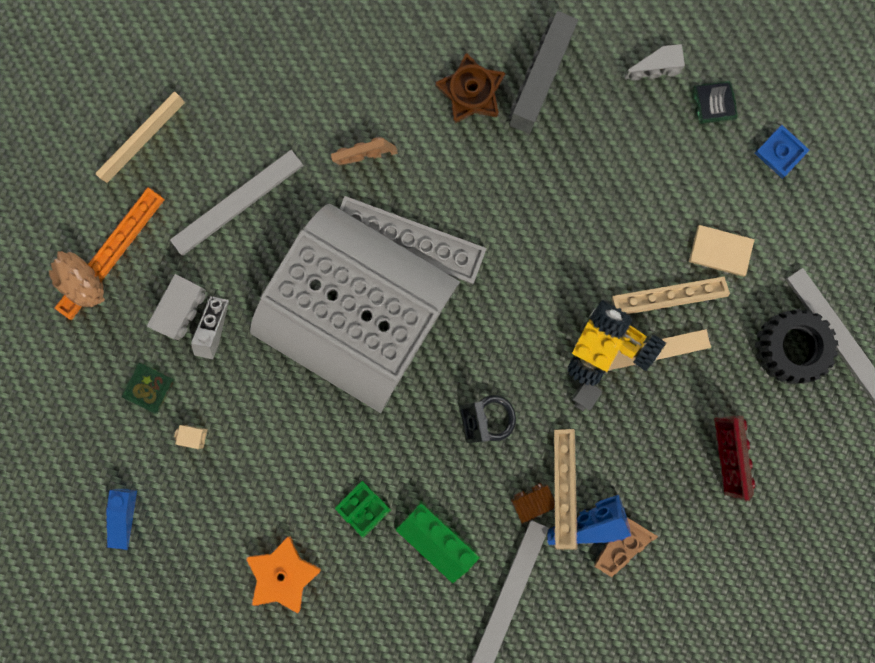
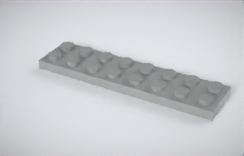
M344 196L340 210L451 277L474 284L487 248Z

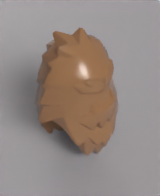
M58 251L57 259L51 263L52 270H49L53 286L73 303L82 307H94L104 302L103 283H100L99 276H95L94 270L76 254Z

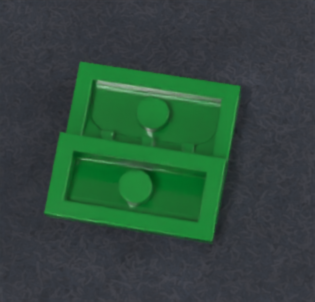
M361 481L335 507V510L347 523H350L362 538L391 511L386 503L364 481Z

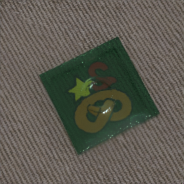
M139 363L121 397L154 414H158L175 379L143 363Z

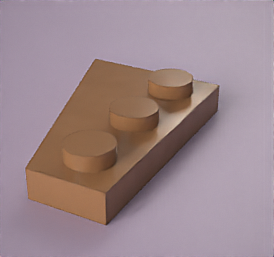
M382 137L373 138L372 142L357 143L349 149H338L336 153L331 154L333 162L344 165L363 161L366 156L369 158H379L381 153L391 152V155H395L398 152L396 146Z
M627 518L631 536L624 540L607 542L593 566L612 577L629 563L631 558L645 549L644 547L658 536Z

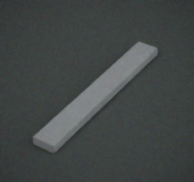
M290 150L171 238L170 241L182 256L303 167V164L294 152Z
M803 268L799 269L785 280L807 310H811L812 314H820L822 321L827 320L831 324L829 328L835 330L836 335H834V339L838 340L839 346H836V351H839L838 354L875 404V367Z
M533 520L529 521L471 663H494L549 528Z

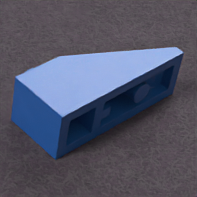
M117 488L109 491L106 510L107 547L127 550L129 547L137 496L136 490Z

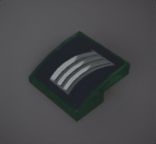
M730 81L693 86L692 92L697 104L695 111L700 124L737 119L736 100Z

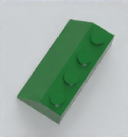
M422 501L396 528V531L452 584L467 573L480 558L479 554Z

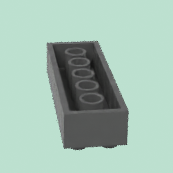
M559 11L556 12L555 17H550L547 29L543 33L538 50H536L532 59V64L528 68L525 80L518 91L517 99L510 110L508 119H511V127L528 134L531 133L571 40L578 19Z

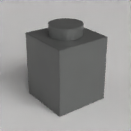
M583 382L571 399L575 403L573 406L582 412L584 410L590 411L603 391L596 386L585 385Z

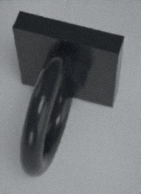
M490 395L479 402L459 406L467 443L502 441L510 436L515 428V410L512 404L502 396ZM490 403L501 404L508 413L507 427L498 434L490 433L487 429L488 421L483 409Z

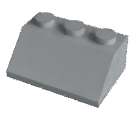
M175 274L147 327L173 339L180 340L187 332L189 321L194 319L198 304L204 301L206 290Z

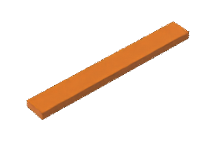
M147 187L89 262L88 266L94 270L95 276H99L100 283L165 200ZM65 295L55 306L57 311L70 320L82 308V306L76 305Z

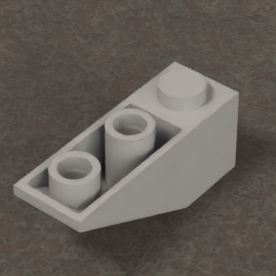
M682 44L661 47L627 71L625 79L639 80L642 77L657 78L667 74L668 76L678 75L685 66Z
M210 296L191 342L195 356L209 359L214 358L220 342L229 300Z

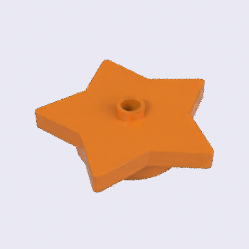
M290 536L272 554L255 555L247 558V562L257 579L252 605L277 601L294 612L299 613L303 588L320 573L321 568L299 557ZM278 574H283L284 580L280 579Z

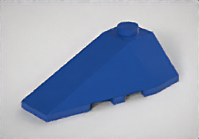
M619 495L597 502L595 508L588 512L585 510L579 512L580 515L576 518L577 544L614 542L631 536L630 525ZM555 526L548 529L547 532L549 545H555Z

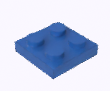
M781 125L755 154L776 174L784 178L809 152V149Z

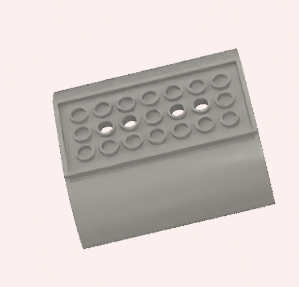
M327 204L301 230L261 296L252 319L250 333L369 407L382 413L391 398L392 392L447 301L452 297L460 284V281L332 204ZM317 279L321 282V287L319 290L313 291L311 289V282ZM330 290L338 292V298L335 301L328 299V292ZM366 310L371 311L373 315L369 322L362 320V313ZM381 321L389 322L390 328L387 332L379 330V323Z

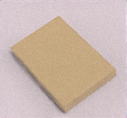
M699 225L697 226L689 262L744 277L747 273L754 239Z

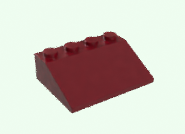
M744 416L714 418L724 495L748 501L754 495L755 480L751 475L753 464L748 453L750 443L746 438L747 422Z

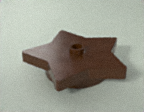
M466 53L454 74L436 81V88L452 102L454 123H458L475 113L498 117L499 112L495 93L505 77V72L487 70L479 66Z

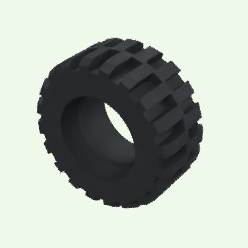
M794 309L772 316L768 322L761 326L763 331H759L757 334V338H760L759 342H755V348H759V353H756L757 359L762 360V363H760L761 367L768 369L767 374L771 377H776V380L780 382L797 384L819 380L821 376L829 373L827 368H833L835 364L833 358L838 357L839 351H836V346H839L838 340L834 339V335H836L835 330L829 328L831 324L827 320L822 321L820 314H812L811 310L806 309L802 311L801 309ZM790 329H796L803 333L809 343V355L801 365L792 363L786 357L783 350V340Z

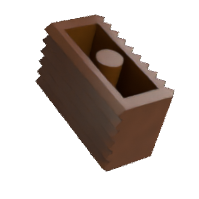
M538 483L531 487L532 490L527 493L520 491L513 495L514 499L511 502L521 523L555 509V500L548 485Z

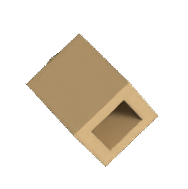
M180 425L175 431V445L196 449L204 448L208 429Z

